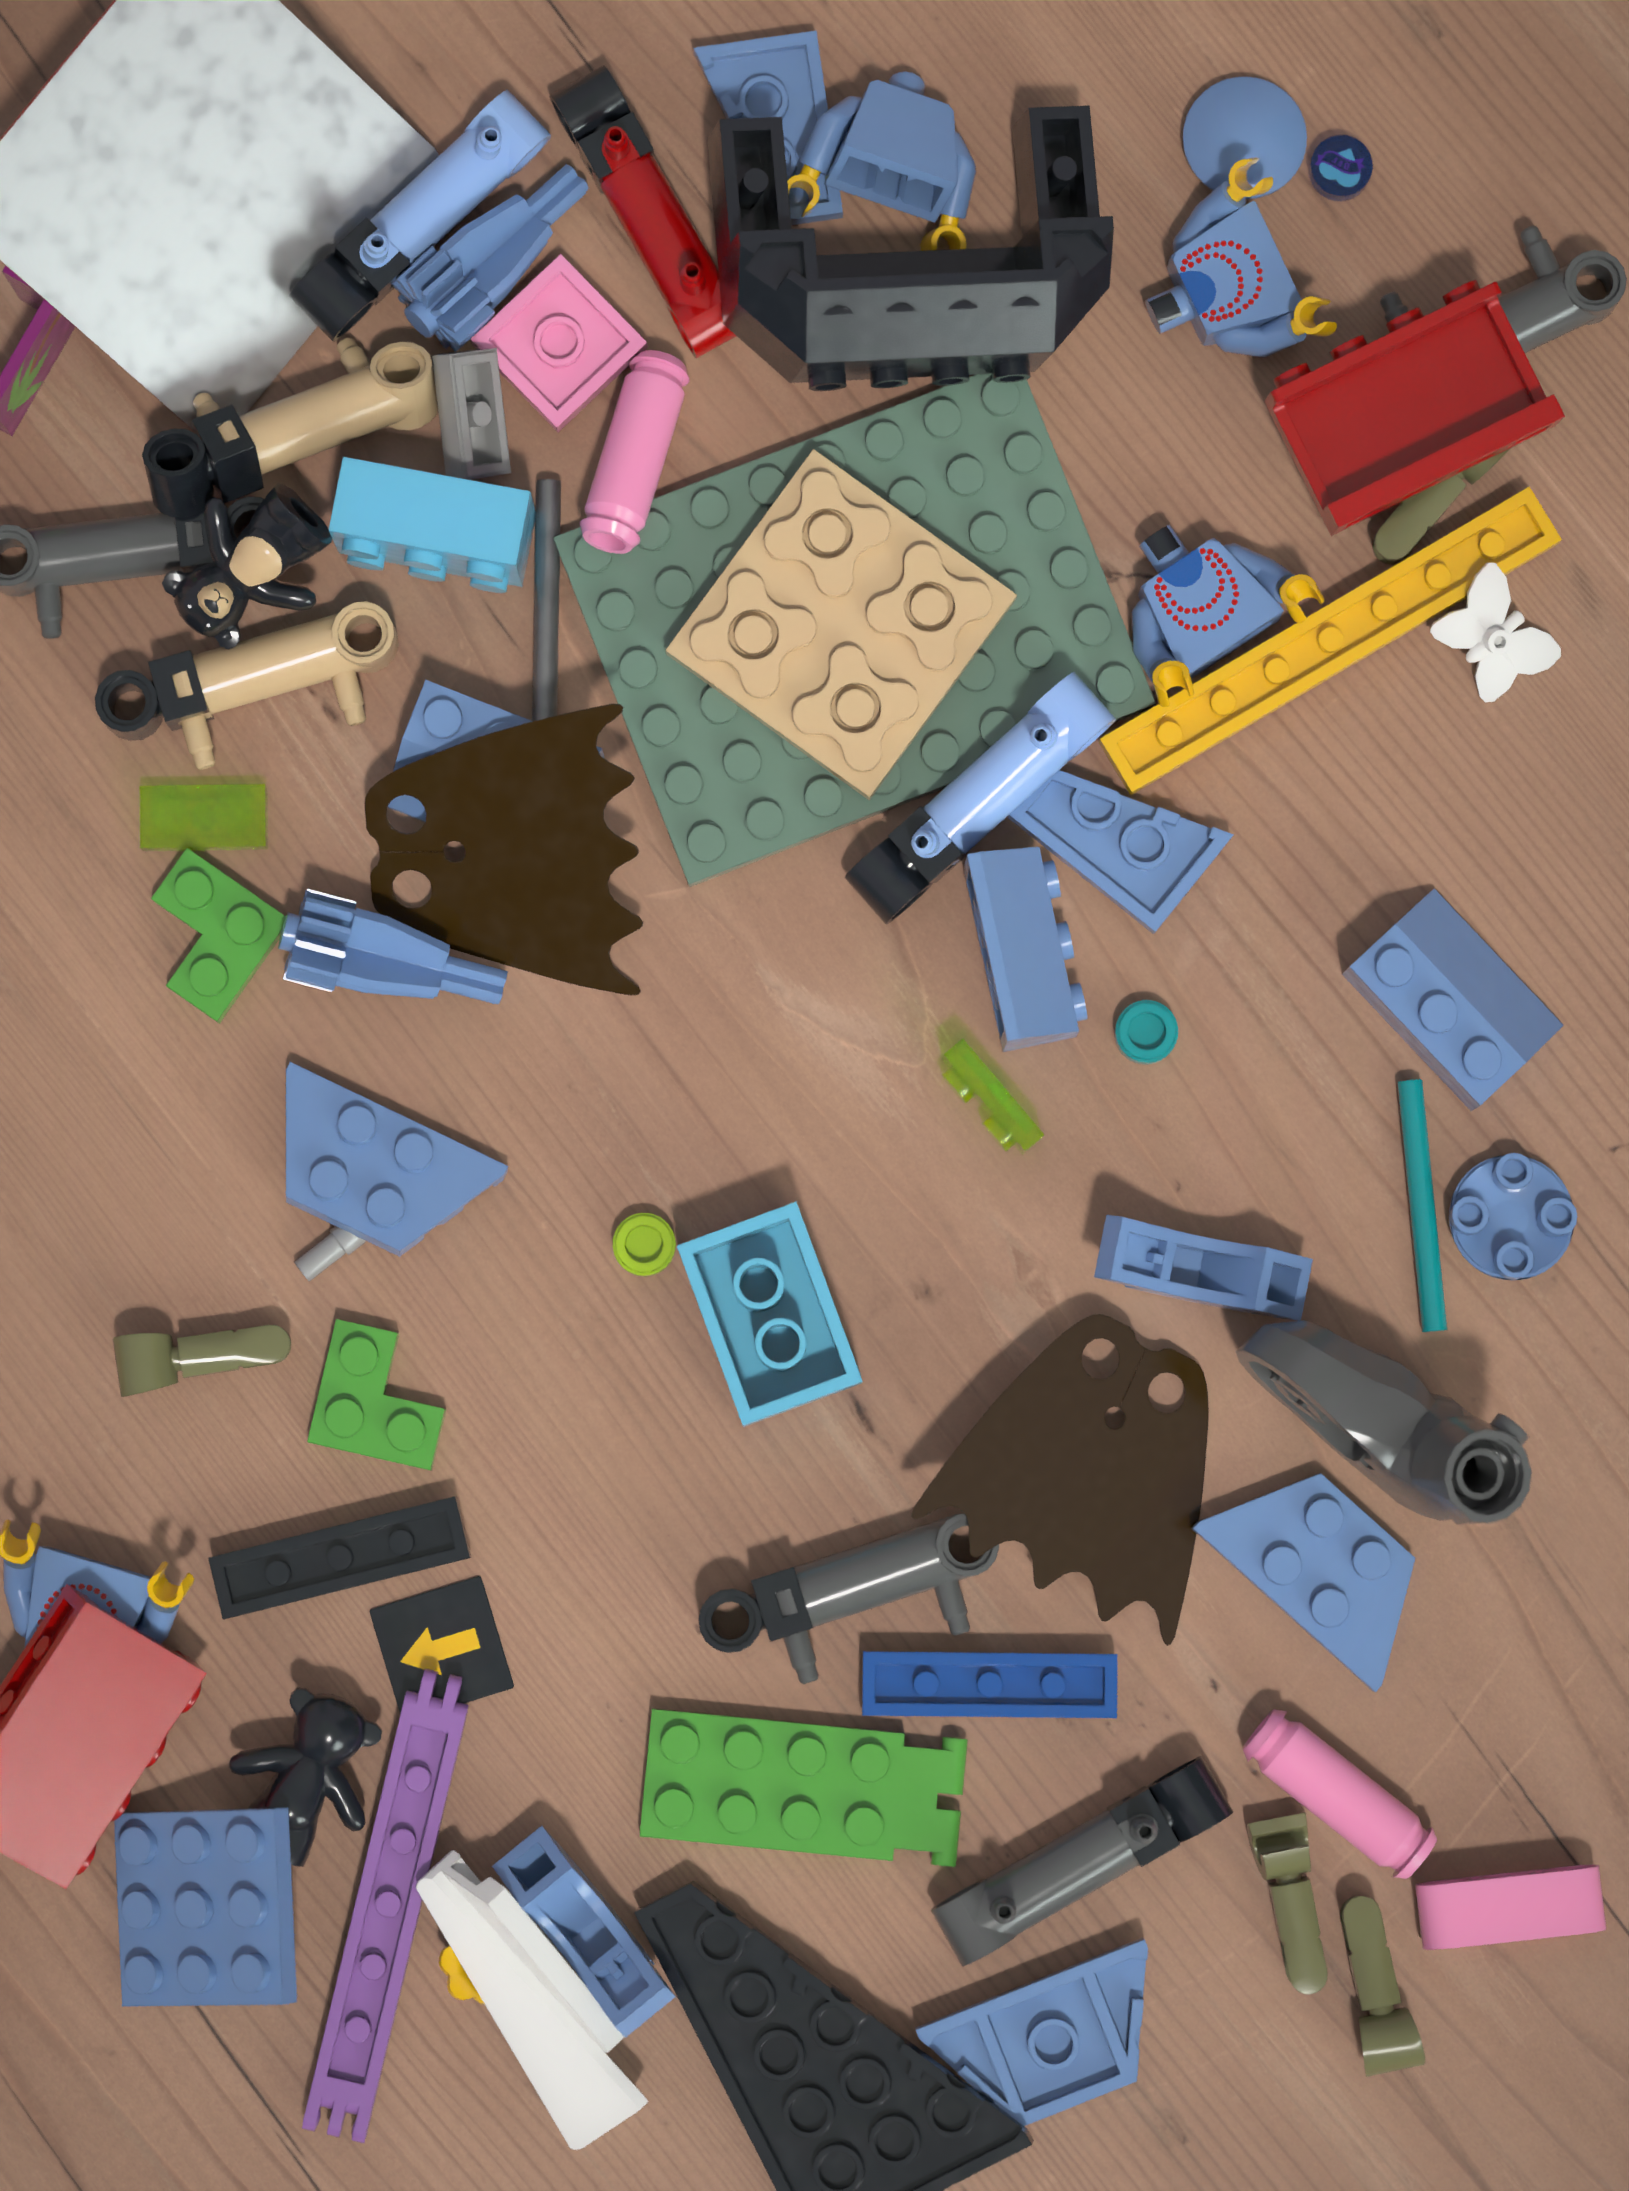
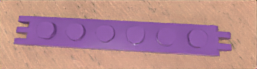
M426 1668L419 1693L407 1690L302 2124V2129L315 2132L321 2117V2107L332 2109L327 2135L340 2137L346 2113L355 2114L357 2118L352 2127V2141L365 2143L423 1902L416 1890V1883L431 1869L469 1705L457 1702L463 1677L450 1674L444 1699L433 1697L438 1671Z

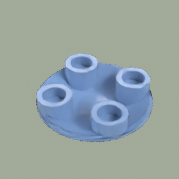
M1234 77L1209 87L1191 106L1183 129V147L1188 164L1197 178L1212 191L1224 181H1229L1230 169L1236 162L1252 157L1259 158V161L1251 165L1247 171L1248 183L1255 187L1262 179L1272 176L1273 186L1264 194L1245 197V199L1264 197L1286 185L1299 169L1307 145L1305 121L1295 101L1277 85L1255 77Z
M1518 1153L1496 1156L1473 1167L1458 1183L1449 1208L1451 1234L1462 1256L1480 1272L1502 1280L1528 1279L1551 1268L1567 1250L1578 1217L1570 1194L1556 1173L1541 1162Z

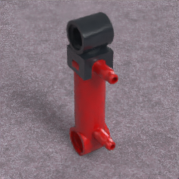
M603 65L550 94L551 103L571 141L579 150L580 157L600 193L605 194L663 297L668 311L692 355L698 358L735 338L736 335L723 325L718 268L655 159L651 143L634 113L630 111L622 92L609 70Z

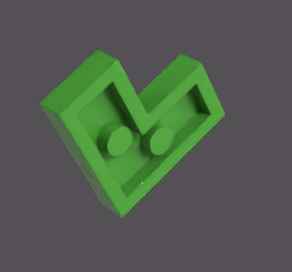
M186 848L151 898L153 902L201 934V937L176 970L166 987L220 1024L279 941L286 916Z
M336 1319L307 1440L308 1443L432 1471L446 1409L385 1395L399 1333Z

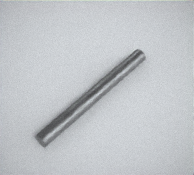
M553 479L536 481L532 721L557 715L560 554L553 537L560 535L561 481Z

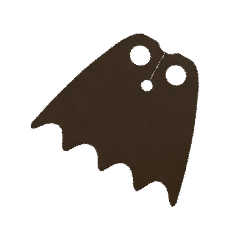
M608 704L556 715L486 734L407 764L374 784L365 797L366 829L379 846L380 859L370 874L372 901L377 912L449 944L452 950L569 984L630 996L639 995L641 992L640 988L631 980L621 975L612 965L609 953L614 943L640 929L643 926V921L638 915L615 901L608 887L610 875L614 870L635 858L639 853V849L636 845L614 834L607 827L604 820V809L608 802L615 795L629 787L635 780V777L629 771L600 756L596 747L599 733L608 723L622 713L624 707L621 704ZM403 795L413 796L425 807L426 822L417 832L402 833L394 829L389 823L387 807L396 797ZM456 841L464 846L466 854L462 861L452 862L445 857L443 851L448 842ZM414 870L427 877L432 887V893L426 904L421 907L410 908L398 902L392 887L393 881L401 872Z
M1096 1314L1086 1317L1056 1338L996 1399L935 1476L914 1506L911 1516L913 1519H919L936 1509L946 1506L960 1508L967 1516L969 1549L973 1557L981 1556L1005 1541L1015 1540L1023 1543L1032 1557L1033 1577L1036 1588L1044 1589L1064 1574L1081 1572L1093 1584L1098 1615L1101 1621L1110 1620L1134 1601H1145L1156 1612L1163 1642L1167 1646L1171 1645L1175 1638L1196 1540V1533L1191 1528L1199 1521L1202 1503L1209 1420L1208 1391L1204 1372L1194 1360L1173 1349L1151 1351L1143 1347L1136 1340L1135 1333L1129 1326L1109 1316ZM1102 1338L1109 1340L1115 1345L1119 1353L1118 1368L1111 1376L1105 1379L1091 1377L1082 1366L1083 1350L1094 1339ZM1161 1373L1175 1374L1181 1379L1185 1387L1184 1402L1179 1409L1171 1413L1157 1411L1149 1401V1385ZM1120 1407L1124 1412L1125 1421L1121 1428L1110 1429L1106 1425L1104 1417L1109 1408Z

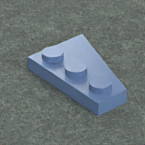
M817 31L693 48L694 56L726 119L782 117L787 180L794 175H799L804 165L799 162L803 150L818 119L823 113L828 111ZM821 172L816 182L820 190L819 200L812 211L805 217L801 216L809 203L808 194L801 188L789 190L791 225L843 218L840 190L824 185L826 174Z
M1058 770L1007 816V818L1152 934H1155L1234 835L1215 827L1209 828L1182 818L1180 814L1161 807L1155 808L1120 795L1118 791Z

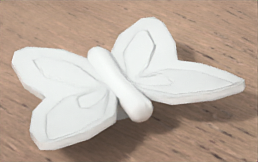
M1485 563L1474 576L1467 592L1466 608L1447 613L1433 622L1430 628V632L1436 640L1451 648L1469 649L1466 654L1467 662L1474 663L1478 661L1475 678L1479 696L1485 702H1494L1509 690L1518 673L1528 675L1539 673L1549 669L1561 657V648L1550 634L1533 627L1514 631L1524 622L1525 618L1518 610L1513 611L1506 618L1511 597L1507 578L1496 563Z

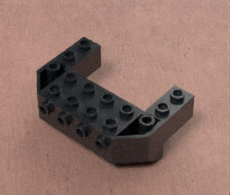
M1090 105L1028 108L1013 126L1022 239L1014 247L817 255L814 228L792 229L782 117L719 119L708 137L707 143L723 325L789 383L808 382L809 390L842 389L847 386V380L870 379L871 387L883 389L904 386L908 384V378L932 377V384L939 386L966 383L970 380L969 375L993 374V381L999 383L1019 382L1029 379L1031 377L1030 372H1035L1054 353L1110 287L1114 224L1113 216H1100Z

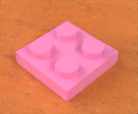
M562 254L553 260L471 338V343L477 350L497 348L499 373L557 432L564 428L621 374L634 357L648 348L647 342Z

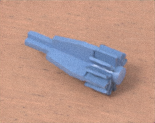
M566 164L527 200L516 194L463 226L440 247L438 252L431 246L396 278L397 281L393 283V287L401 293L398 296L399 301L407 305L404 313L412 326L427 338H431L436 334L442 347L447 349L451 346L454 351H458L492 319L491 317L495 315L493 309L506 298L548 243L547 240L553 234L550 226L586 194V191L589 189L586 181L577 176L573 167Z
M307 888L303 902L301 901L299 914L287 912L278 949L289 952L284 967V980L330 992L334 991L335 986L362 993L433 999L438 996L439 990L493 1004H499L501 1001L503 987L507 979V971L448 956L449 944L388 916L359 908L355 910L357 903L355 900Z

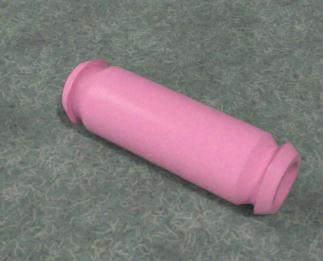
M642 351L629 363L632 372L625 376L586 501L585 513L587 518L580 521L584 540L591 546L605 552L625 554L640 543V537L637 533L645 527L685 397L682 387L689 383L685 364L675 356L661 351Z
M1273 1709L1243 1746V1752L1247 1761L1252 1757L1258 1761L1261 1773L1378 1866L1394 1869L1393 1877L1409 1878L1423 1863L1437 1842L1433 1827L1425 1830L1421 1825L1419 1816L1301 1722H1292L1284 1718L1287 1711Z

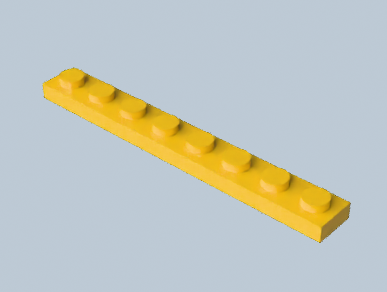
M1529 486L1309 615L1304 622L1292 625L1192 684L1194 689L1193 696L1189 697L1187 690L1183 689L1169 698L1170 706L1162 707L1159 704L1101 737L1099 744L1131 796L1467 598V592L1474 576L1485 563H1496L1504 575H1507L1558 545L1562 539Z

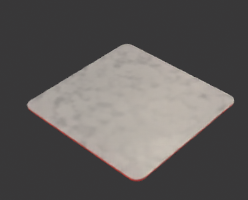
M114 0L0 138V261L194 431L192 419L197 418V411L193 405V400L200 393L210 394L213 401L218 403L220 408L233 405L239 416L249 411L317 328L313 320L289 297L292 289L318 262L327 255L334 253L335 246L366 217L369 220L373 218L432 163L439 154L428 141L279 0Z

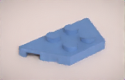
M292 1062L289 1063L286 1069V1203L352 1233L399 1257L422 1241L425 1234L438 1225H444L463 1211L464 1206L490 1186L493 1185L495 1187L501 1183L508 1172L507 1165Z
M1321 1473L1247 1501L1214 1516L1199 1520L1193 1525L1191 1529L1371 1691L1377 1692L1383 1684L1416 1559L1411 1553Z
M1144 1938L1130 1942L915 2028L917 2035L927 2047H930L972 2088L1020 2124L1026 2126L1137 2082L1139 2038L1143 2016V1991L1148 1946Z

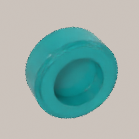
M1152 1000L1137 1001L1124 1009L1119 1016L1114 1030L1115 1041L1120 1052L1130 1061L1145 1065L1154 1064L1166 1058L1175 1047L1178 1039V1024L1173 1013L1165 1005Z

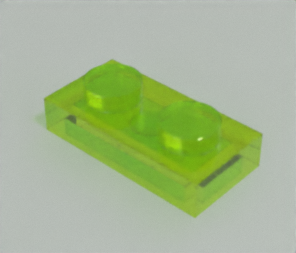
M265 784L140 786V849L142 851H185L186 848L191 851L268 849L267 786Z
M961 1039L943 1055L942 1060L949 1069L941 1076L965 1104L974 1097L990 1116L982 1123L983 1126L1005 1152L1015 1146L1024 1155L1043 1139V1132L964 1039Z

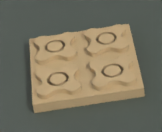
M813 449L665 651L666 655L866 799L870 800L1017 599V594Z

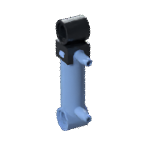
M508 89L503 91L479 112L462 135L373 218L369 220L366 217L335 246L334 253L327 255L295 285L289 297L333 342L338 340L354 327L374 304L377 305L394 289L393 283L397 281L396 278L431 246H435L506 178L509 179L526 166L547 144L551 134Z
M1075 672L1070 673L1039 699L1028 711L1027 715L924 807L920 806L894 829L887 839L864 856L845 875V879L886 925L916 902L933 883H937L964 859L972 847L1068 761L1078 756L1115 722L1116 718Z

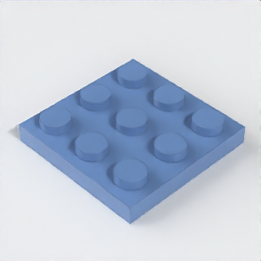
M288 1807L125 1812L114 1821L122 2006L285 2005L296 2003L297 1986Z

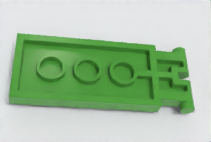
M652 1708L639 1837L893 1861L894 1848L932 1852V1865L956 1867L961 1811L936 1808L938 1793L963 1795L968 1739L943 1737L942 1749L905 1746V1733Z

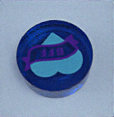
M1347 135L1332 136L1321 142L1315 149L1309 164V177L1313 187L1320 195L1333 201H1347L1357 197L1366 188L1373 171V161L1367 147L1358 139Z

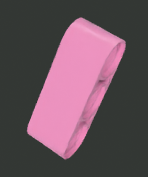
M1599 1865L1565 1866L1430 1881L1415 1885L1422 1947L1425 1950L1533 1940L1606 1930Z

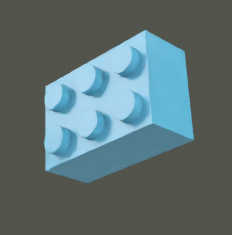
M343 457L328 531L339 554L348 555L346 562L350 565L369 570H383L385 562L409 566L408 574L419 579L444 582L446 573L471 578L469 585L473 588L494 593H506L508 585L523 587L536 520V511L531 492L527 490Z
M797 1202L677 1245L743 1427L862 1384L860 1372Z

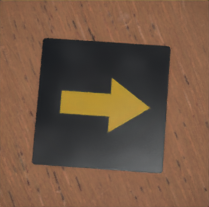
M480 1576L370 1610V1616L400 1714L406 1691L419 1693L425 1668L438 1671L433 1697L444 1699L450 1674L463 1677L457 1701L463 1704L514 1687Z

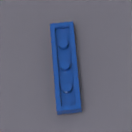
M863 1651L862 1716L1117 1718L1118 1654Z

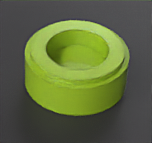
M637 1213L631 1215L619 1224L614 1233V1255L622 1268L633 1275L642 1277L656 1275L665 1270L674 1258L676 1251L675 1235L670 1225L655 1214Z

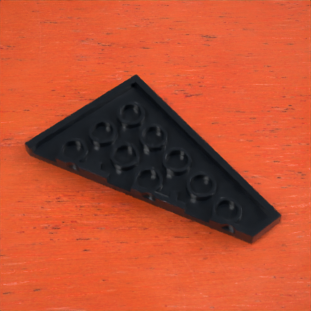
M695 1881L670 1892L634 1912L776 2191H942L1033 2144L1034 2140L1026 2127Z

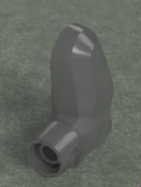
M1306 1320L1263 1325L1236 1350L1241 1365L1264 1389L1292 1411L1325 1443L1397 1503L1422 1516L1439 1521L1453 1520L1456 1524L1492 1523L1508 1518L1521 1507L1529 1492L1532 1471L1527 1453L1522 1447L1529 1437L1518 1424L1500 1413L1496 1415L1490 1424L1473 1416L1452 1398L1430 1393L1416 1375L1388 1356L1361 1347L1325 1327Z

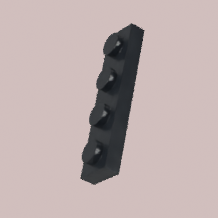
M457 1496L209 1557L208 1560L222 1619L225 1620L472 1557Z

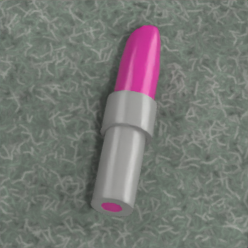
M335 1226L329 1230L331 1234L299 1257L294 1263L310 1282L346 1253L350 1255L366 1241Z

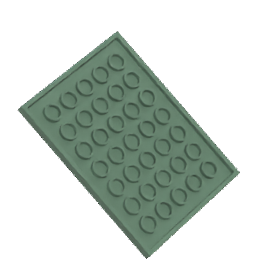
M976 374L969 377L970 380L966 383L945 386L654 498L645 527L637 533L640 537V543L625 554L609 553L591 546L584 540L580 527L553 537L617 704H621L624 707L621 713L689 888L944 789L1027 715L1028 711L1039 699L1072 672L1079 676L1116 718L1115 722L1149 710L1156 705L1142 667L1133 653L1132 642L1027 380L999 383L993 381V374ZM813 449L1017 594V599L870 800L866 799L666 655L665 651Z

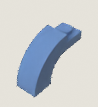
M1106 1215L1094 1277L1123 1284L1127 1288L1180 1300L1301 1321L1313 1259L1269 1247L1223 1241L1180 1232L1126 1217Z
M543 1826L539 1827L492 1866L520 1907L534 1920L562 1953L612 2024L625 2038L676 1997L653 1966L655 1963L578 1865Z

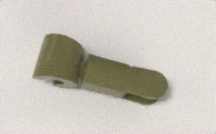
M1510 449L1402 501L1400 506L1380 527L1373 540L1372 548L1377 559L1384 564L1390 565L1404 560L1423 538L1426 531L1434 526L1465 489L1466 484L1462 481L1463 478L1471 485L1474 484Z
M277 1325L239 1329L235 1333L233 1330L181 1337L177 1338L178 1346L174 1347L172 1336L169 1334L138 1333L113 1338L121 1397L176 1384L179 1382L178 1371H182L183 1378L236 1371L240 1367L251 1368L277 1364L287 1358L291 1351L289 1335L283 1328Z
M1306 1812L1248 1823V1839L1258 1870L1265 1881L1276 1879L1275 1882L1269 1883V1890L1288 1980L1298 1992L1303 1994L1317 1993L1326 1984L1327 1967L1322 1943L1319 1939L1320 1928L1311 1881L1308 1876L1301 1877L1302 1873L1311 1872Z
M1351 1897L1341 1907L1340 1921L1346 1946L1350 1952L1348 1958L1360 2011L1369 2010V2015L1359 2017L1366 2077L1424 2065V2048L1412 2015L1405 2007L1394 2009V2004L1401 2003L1390 1949L1386 1947L1387 1938L1381 1910L1378 1904L1369 1897Z

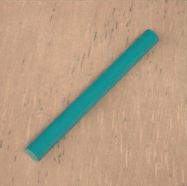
M1422 1079L1399 1081L1397 1085L1422 1332L1445 1331L1448 1329Z

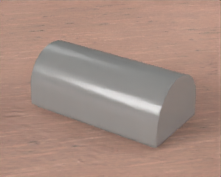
M497 348L432 355L446 476L471 480L511 473Z

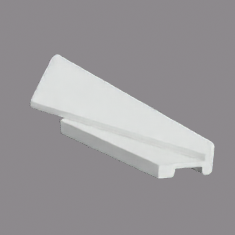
M452 1850L418 1880L416 1890L568 2146L573 2150L582 2149L638 2112L649 2102L606 2054L624 2036L615 2028L586 1985L520 1907L509 1891L491 1877L481 1882L456 1851Z

